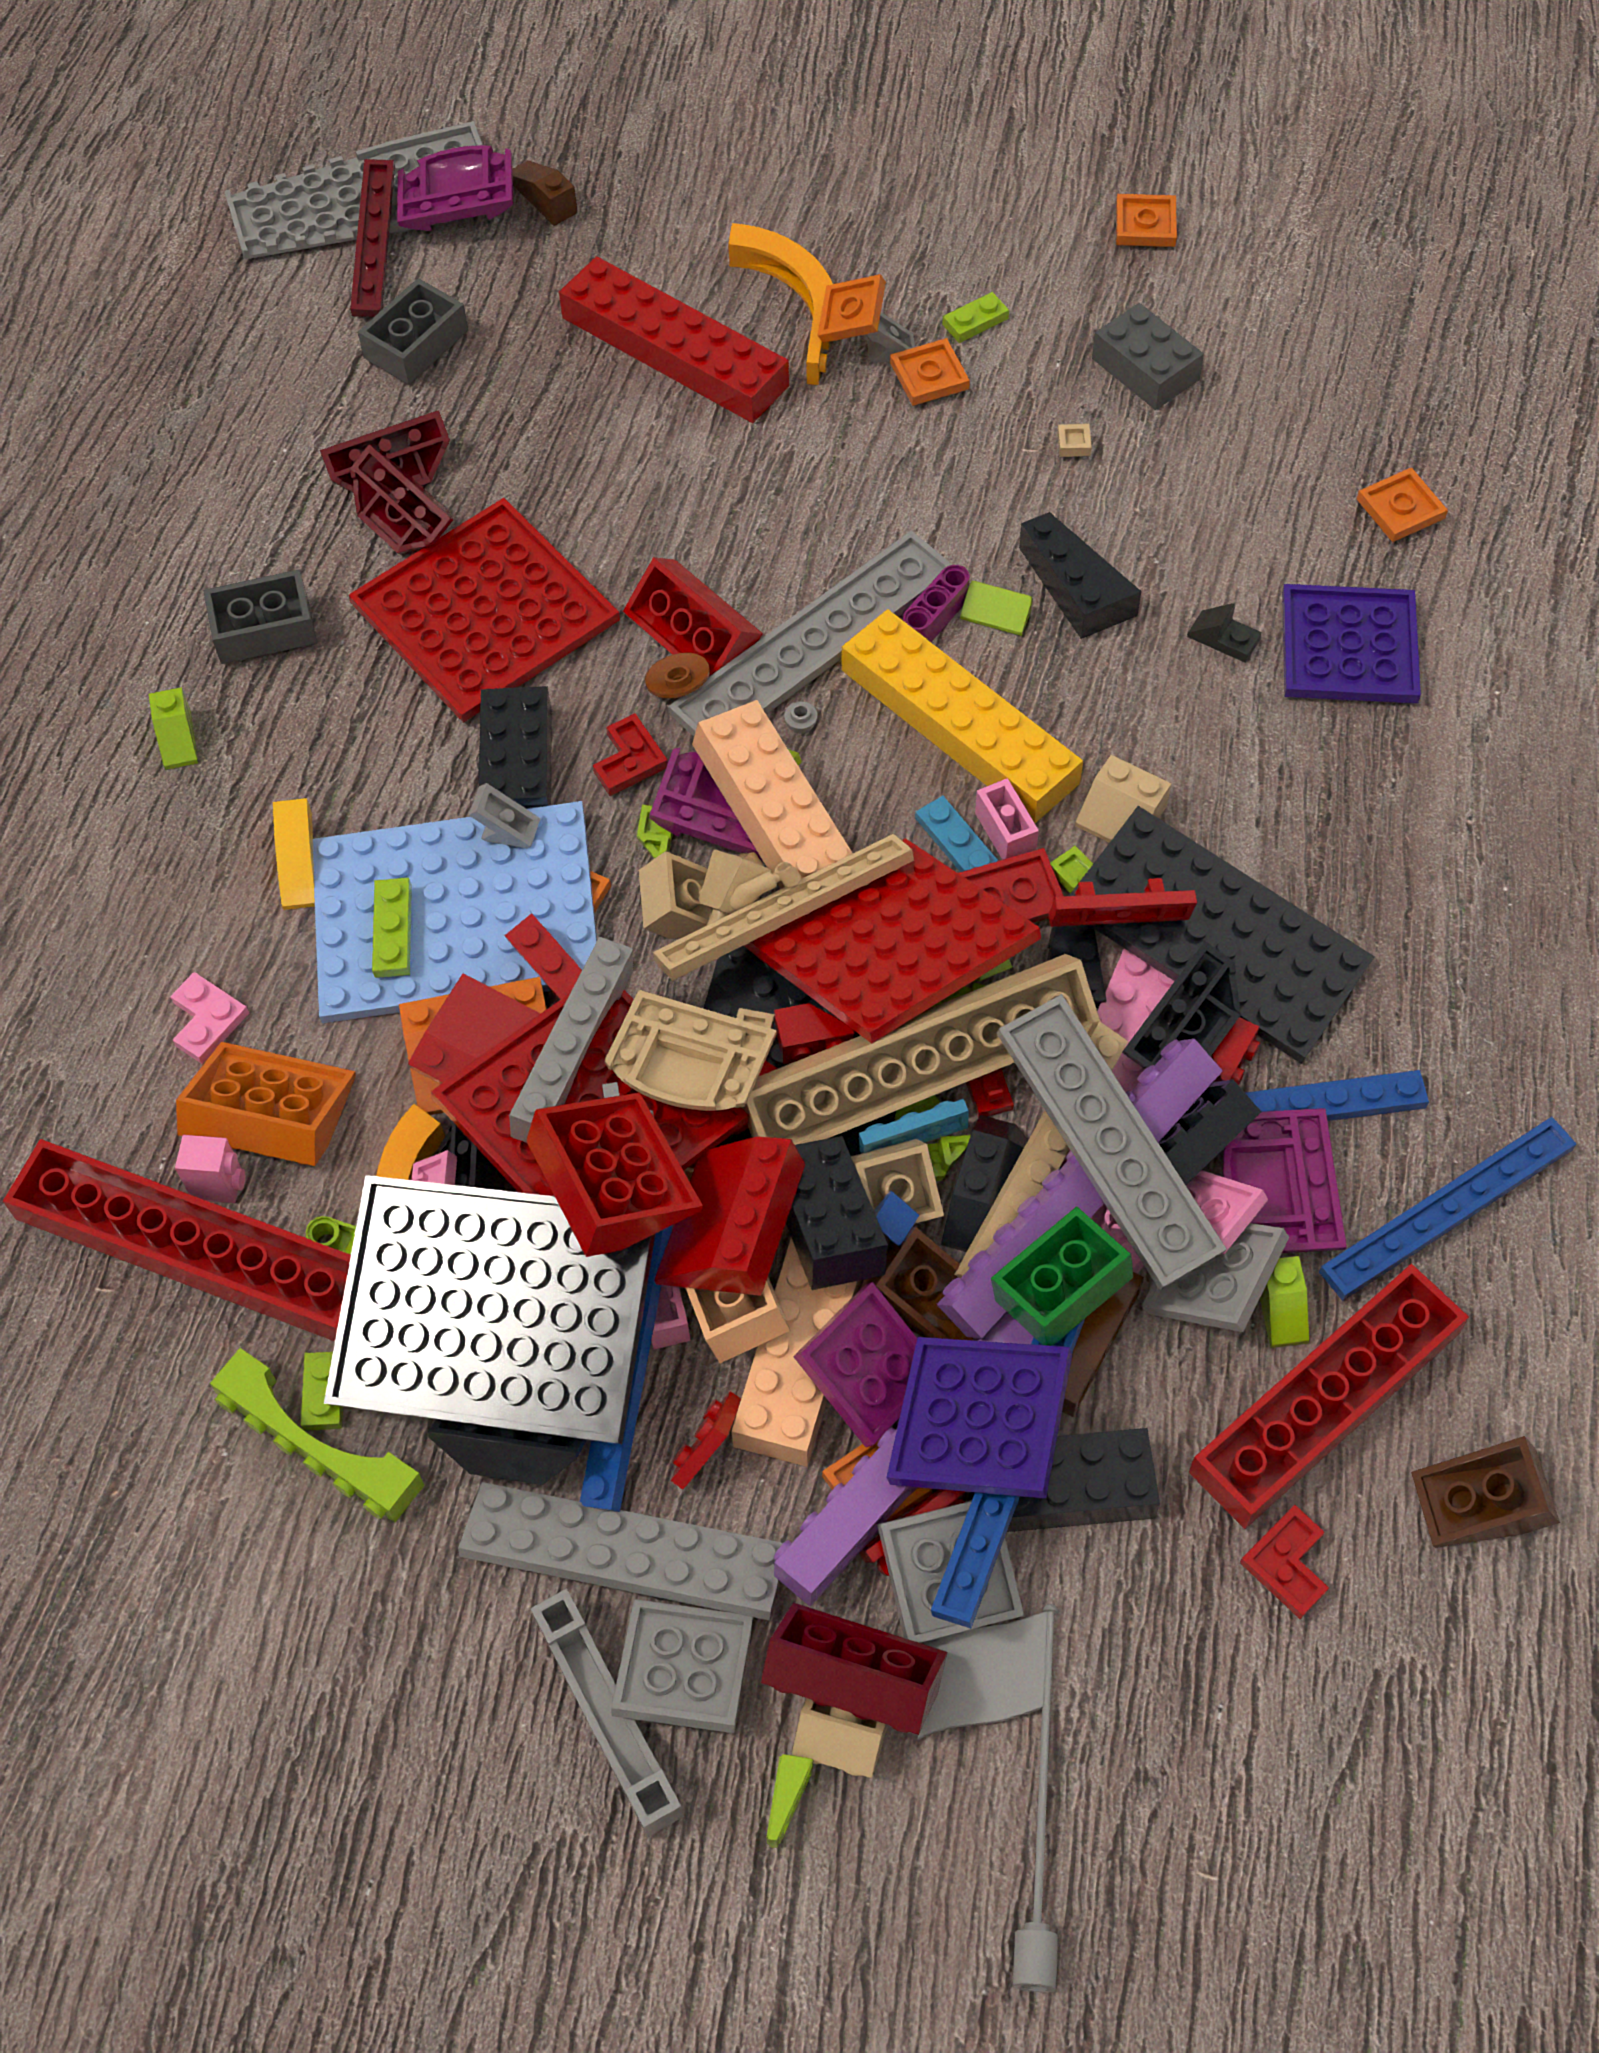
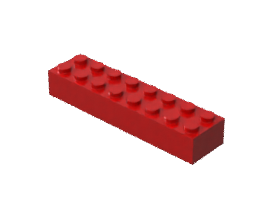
M598 256L591 260L559 291L563 319L751 423H754L790 386L788 359Z
M1411 1263L1194 1457L1189 1473L1246 1529L1453 1341L1462 1331L1469 1316Z

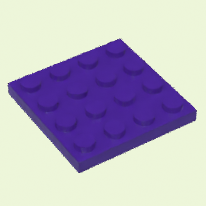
M1284 584L1282 590L1284 697L1419 703L1421 690L1415 590Z
M918 1337L886 1476L889 1484L1046 1498L1072 1360L1070 1347Z

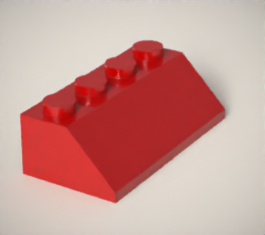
M653 557L623 610L629 618L672 655L694 653L705 658L710 668L709 676L758 642L763 634L674 559Z

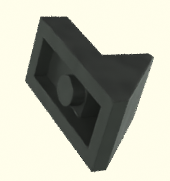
M1234 603L1202 610L1190 628L1187 637L1246 663L1259 643L1262 632L1233 620Z

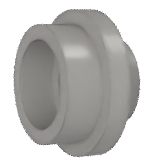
M795 702L786 708L784 720L791 731L804 734L815 726L817 711L810 703Z

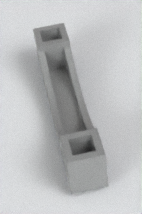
M602 937L598 938L509 1114L511 1137L527 1143L526 1139L535 1110L565 1104L574 1078L597 1029L613 1003L620 999L633 973V948Z
M567 1588L530 1608L543 1637L647 1838L683 1818L682 1807L635 1720L612 1716L611 1707L616 1684Z

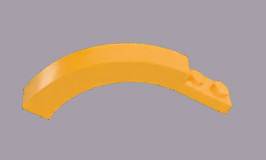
M732 223L728 243L729 266L747 268L771 275L795 290L807 305L813 320L806 361L807 384L819 385L821 372L826 373L827 354L823 353L824 350L830 349V342L823 343L817 336L826 286L833 284L828 273L810 252L791 239L760 227Z
M413 1104L392 1131L384 1147L376 1176L412 1180L413 1164L431 1157L445 1138L441 1123Z

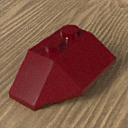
M437 410L322 449L320 454L331 482L352 493L353 479L351 478L350 468L369 444L408 473L421 486L432 482L450 439L440 412Z
M369 444L350 468L357 516L398 554L401 555L434 545L452 523L453 518L450 512L408 473Z

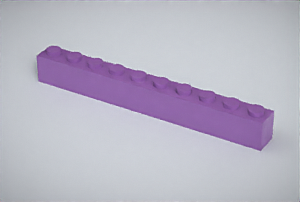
M1195 1039L1174 1040L1161 1051L1163 1057L1156 1065L1146 1068L1138 1076L1137 1080L1139 1083L1132 1091L1126 1092L1157 1142L1166 1135L1223 1071ZM1071 1150L1066 1156L1068 1161L1060 1170L1057 1169L1051 1172L1043 1180L1042 1190L1019 1206L1017 1210L1019 1215L1011 1224L1007 1223L996 1231L993 1236L994 1242L986 1251H980L969 1261V1270L961 1278L951 1281L943 1290L945 1296L937 1305L966 1337L983 1338L1006 1312L995 1301L991 1282L993 1275L1076 1206L1091 1218L1104 1204Z
M1006 1311L983 1338L976 1339L987 1342L1031 1344L1033 1336ZM891 1427L884 1433L877 1444L879 1449L871 1457L865 1455L860 1459L852 1471L854 1476L844 1486L842 1483H839L826 1499L828 1504L819 1514L816 1511L812 1512L800 1527L802 1533L793 1542L790 1540L784 1542L774 1555V1577L810 1607L879 1531L877 1524L887 1522V1519L903 1501L918 1488L890 1485L886 1478L897 1429L895 1430Z

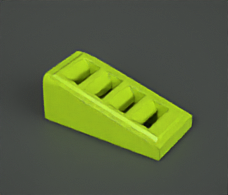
M782 1754L779 1757L766 1837L767 1844L771 1848H777L785 1835L812 1775L813 1759Z

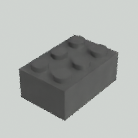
M417 278L357 333L364 359L410 385L468 331L463 303Z
M1140 302L1095 332L1092 359L1154 410L1159 409L1200 380L1204 357L1203 352Z
M300 569L203 590L212 640L221 664L317 644L309 600Z

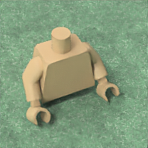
M714 849L699 897L700 904L713 908L707 925L758 901L761 894L776 888V883L779 881L786 888L796 885L800 882L801 875L788 862L779 863L775 867L774 873H771L772 869L764 867L762 861L754 852L735 856Z

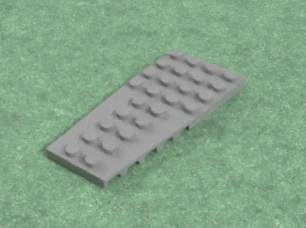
M474 121L356 151L357 157L343 161L342 156L329 159L330 166L315 170L313 164L302 167L303 174L287 178L285 173L275 175L276 182L259 186L258 182L255 181L247 184L248 189L234 195H231L230 190H226L225 196L244 259L356 240L364 159L394 160L395 175L389 234L412 230L400 227L397 223L398 171L404 168L405 174H408L419 167L417 160L433 153L464 146L482 145Z

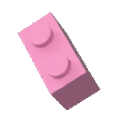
M1008 778L977 790L975 814L1001 859L1004 860L1037 850L1039 830Z
M182 1136L175 1170L188 1193L206 1201L235 1203L238 1190L242 1191L244 1188L245 1170L241 1168L237 1160V1154L233 1152L227 1138Z

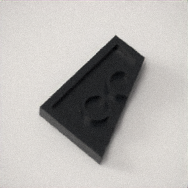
M1089 925L1052 927L1048 943L1049 953L1047 961L1064 954L1081 959L1095 1006L1099 1008L1100 1004L1107 1002L1095 929Z

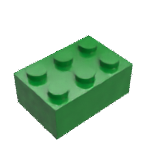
M1076 1206L991 1277L994 1298L1004 1310L1042 1345L1053 1346L1133 1278L1131 1253Z

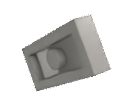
M882 312L880 314L878 332L866 334L869 338L867 340L869 359L873 363L889 362L890 354L915 347L913 333Z
M487 783L479 786L469 813L470 817L485 826L482 840L526 849L531 847L541 819Z

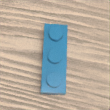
M944 796L915 811V819L960 872L998 861Z
M964 1099L954 1102L944 1101L933 1109L921 1113H907L897 1121L871 1125L865 1131L859 1133L860 1152L862 1154L914 1139L925 1143L967 1129L969 1110Z

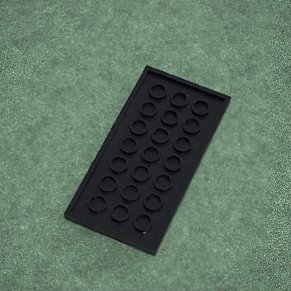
M1137 806L1080 882L1092 881L1095 895L1144 893L1148 879L1162 878L1165 892L1195 890L1197 904L1189 920L1094 924L1089 926L1174 981L1203 942L1206 941L1235 962V977L1241 1011L1240 1017L1260 1026L1258 1036L1302 1064L1375 956L1145 809ZM1078 884L1069 896H1075Z

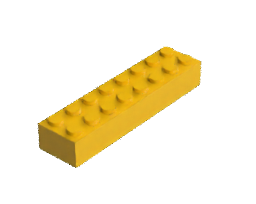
M889 609L884 611L841 647L842 671L986 786L1008 778L1034 823L1039 821L1080 784L1083 760Z

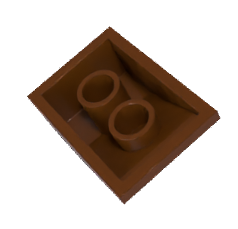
M917 1227L911 1228L900 1246L890 1241L887 1249L886 1274L865 1279L857 1292L864 1285L873 1282L910 1330L921 1337L971 1341L973 1339L972 1337H966L937 1305L945 1296L943 1294L945 1287L954 1279L959 1278L954 1274L960 1264Z
M1525 1436L1411 1472L1434 1548L1522 1535L1560 1523L1537 1450Z

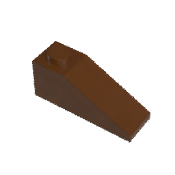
M528 160L513 168V186L553 226L578 213L575 187L557 169Z

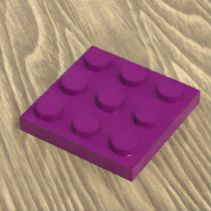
M871 1282L864 1285L793 1357L862 1444L868 1447L874 1445L900 1417L917 1337L875 1284Z

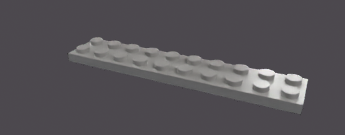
M911 530L709 676L699 689L680 697L669 705V714L693 737L695 736L698 722L758 700L764 712L768 714L842 659L841 647L884 611L889 609L898 617L905 613L945 567L952 564Z

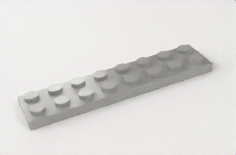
M1062 994L998 1029L996 1034L1159 1290L1227 1250Z
M481 1482L458 1551L459 1557L770 1621L780 1582L774 1577L775 1560L773 1558L783 1543L623 1510L615 1512L585 1507L579 1501Z

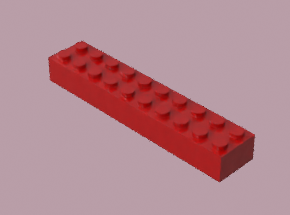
M43 1139L38 1141L3 1199V1203L13 1217L20 1222L335 1342L351 1257L348 1253Z

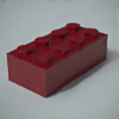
M793 1602L769 1640L761 1683L771 1686L781 1693H793L811 1699L820 1706H832L850 1712L857 1718L871 1719L890 1725L899 1732H911L919 1735L938 1695L948 1652Z

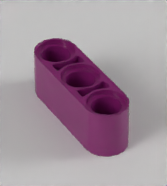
M954 564L945 567L905 611L903 621L932 642L963 607L969 588L970 574L964 566Z

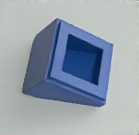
M891 1190L874 1209L883 1234L898 1246L905 1240L919 1217L917 1212Z

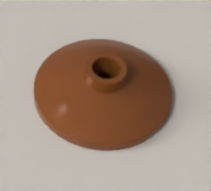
M678 653L667 656L657 661L647 671L645 676L646 687L650 693L661 698H677L688 695L699 689L707 681L710 674L709 664L705 658L694 653Z

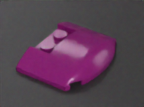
M487 145L452 148L417 160L419 167L408 174H405L404 168L398 171L397 223L400 227L432 231L433 224L486 214L488 220L513 205L511 149L505 148L504 155L493 152L492 147Z
M680 748L673 749L650 811L649 819L678 837L680 833L740 853L749 854L754 852L763 861L698 753L679 754Z
M1326 1109L1261 1112L1224 1148L1223 1177L1262 1189L1268 1198V1201L1250 1223L1284 1228L1289 1239L1282 1253L1346 1250L1347 1245Z

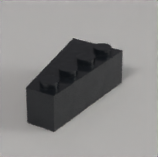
M1048 512L1021 523L1019 549L1080 639L1138 616L1142 591L1052 513Z
M1233 1079L1212 1082L1158 1143L1184 1184L1187 1185L1261 1113V1110Z

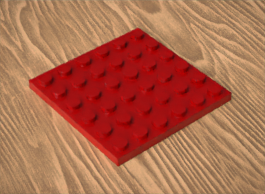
M505 498L500 499L444 534L434 545L420 549L348 595L350 603L463 723L480 712L481 689L517 688L620 621L619 611Z
M906 838L902 841L912 849L914 861L744 945L749 951L871 1044L1041 939L1040 927Z
M625 990L620 999L613 1003L597 1029L574 1078L565 1104L604 1098L602 1084L614 1082L618 1084L619 1096L638 1093V1091L621 1081L613 1069L610 1070L605 1065L607 1054L634 1000ZM570 993L431 1091L432 1100L508 1182L521 1193L554 1196L528 1143L511 1137L509 1114ZM641 1094L649 1110L653 1111L654 1119L683 1171L698 1161L707 1150L715 1148L748 1123L749 1115L741 1107L720 1111L691 1110L668 1105Z

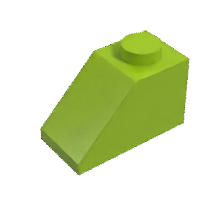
M182 687L150 693L151 717L165 770L198 764L191 710Z
M1299 1256L1279 1258L1260 1297L1270 1348L1308 1344L1307 1288Z

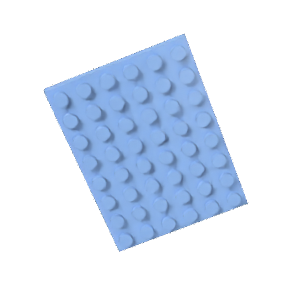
M578 801L528 808L527 810L541 819L532 845L527 849L482 840L485 826L472 817L313 839L318 1003L321 1022L329 1023L400 1013L399 1004L450 994L463 973L487 986L539 977L504 936L531 913L583 970L597 942L583 802ZM409 877L412 884L410 975L375 978L372 972L374 880ZM541 979L543 992L551 991Z

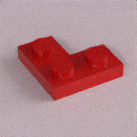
M636 713L606 727L607 735L618 750V753L594 764L593 771L609 796L666 769L668 759Z
M730 1391L721 1402L715 1399L702 1417L704 1421L694 1435L697 1438L695 1443L691 1447L685 1444L675 1456L672 1463L677 1467L670 1481L682 1490L727 1438L740 1405V1397Z
M1294 1505L1242 1557L1240 1564L1301 1620L1327 1593L1329 1587L1300 1561L1323 1537L1325 1532Z

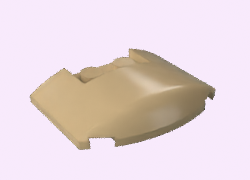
M638 990L607 1054L605 1065L610 1070L613 1069L621 1081L629 1087L668 1105L702 1111L745 1107L777 1035V1031Z

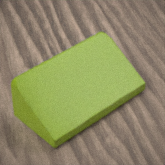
M971 581L960 619L1022 636L1032 611L1033 598L1029 595Z

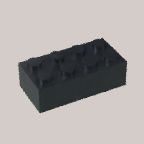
M548 686L481 689L479 786L487 783L526 809L550 806L552 708Z
M838 1136L795 1145L805 1163V1167L786 1225L811 1290L884 1276L886 1274L888 1244L843 1137Z
M1148 1428L1057 1436L1046 1498L1020 1496L1007 1532L1155 1519L1160 1506Z

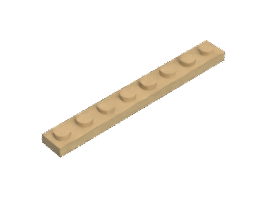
M892 834L802 878L799 883L790 888L784 887L654 951L655 963L672 981L685 976L689 972L717 960L721 956L747 945L751 941L777 930L781 926L807 915L914 861L913 851L895 834Z
M1093 1022L1087 1034L1112 1071L1128 1041L1102 1022ZM1046 1111L1041 1116L958 1270L954 1274L957 1277L961 1278L969 1270L968 1263L977 1253L982 1250L986 1251L994 1242L993 1236L996 1231L1007 1223L1011 1224L1019 1215L1017 1212L1019 1206L1042 1190L1043 1180L1051 1172L1060 1168L1070 1148Z

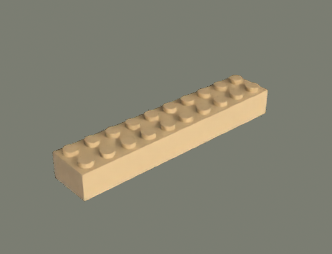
M1067 954L1061 955L931 1007L872 1044L862 1036H859L759 1076L745 1107H741L749 1115L747 1125L751 1137L792 1139L795 1145L828 1139L1015 1063L996 1034L998 1029L1061 994L1088 1033L1093 1022H1098L1100 1019L1081 959Z

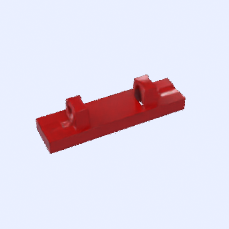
M1162 878L1148 879L1144 893L1095 895L1092 881L1079 882L1075 896L1054 898L1048 915L1050 927L1189 920L1197 904L1195 890L1165 892Z

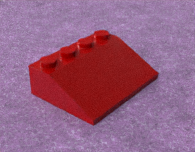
M463 973L425 1031L408 1065L416 1072L442 1084L540 1013Z
M640 1092L535 1110L526 1141L586 1257L623 1250L702 1210L703 1205Z
M756 1136L709 1149L696 1163L690 1180L694 1191L703 1205L702 1210L674 1224L654 1279L657 1285L762 1295L805 1167V1163L792 1139Z

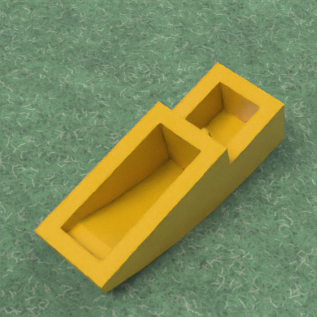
M303 798L273 802L275 850L283 910L315 907L312 812L308 800Z

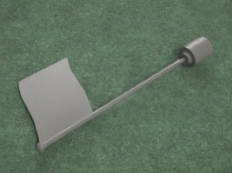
M1053 1604L1045 1605L1042 1613L1014 1622L978 1627L925 1641L924 1645L948 1653L938 1695L917 1738L920 1740L927 1735L949 1728L1003 1722L1042 1709L1033 1922L1024 1923V1929L1015 1931L1013 1987L1015 1989L1040 1993L1056 1991L1058 1934L1050 1932V1925L1041 1923L1054 1615L1058 1614V1609Z

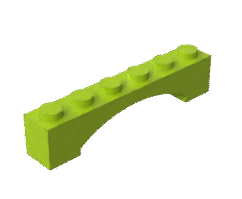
M239 1348L210 1382V1385L217 1394V1397L214 1399L216 1403L231 1414L235 1410L246 1416L243 1421L258 1434L262 1435L264 1431L270 1433L275 1437L273 1443L286 1454L291 1456L295 1451L305 1458L302 1463L317 1476L321 1477L323 1473L329 1475L335 1480L332 1483L333 1486L348 1498H351L354 1494L365 1501L363 1507L376 1518L381 1520L385 1515L393 1522H396L425 1486L420 1474L390 1452L384 1458L354 1455L330 1447L306 1433L279 1406L272 1389L277 1381L270 1368L242 1348Z

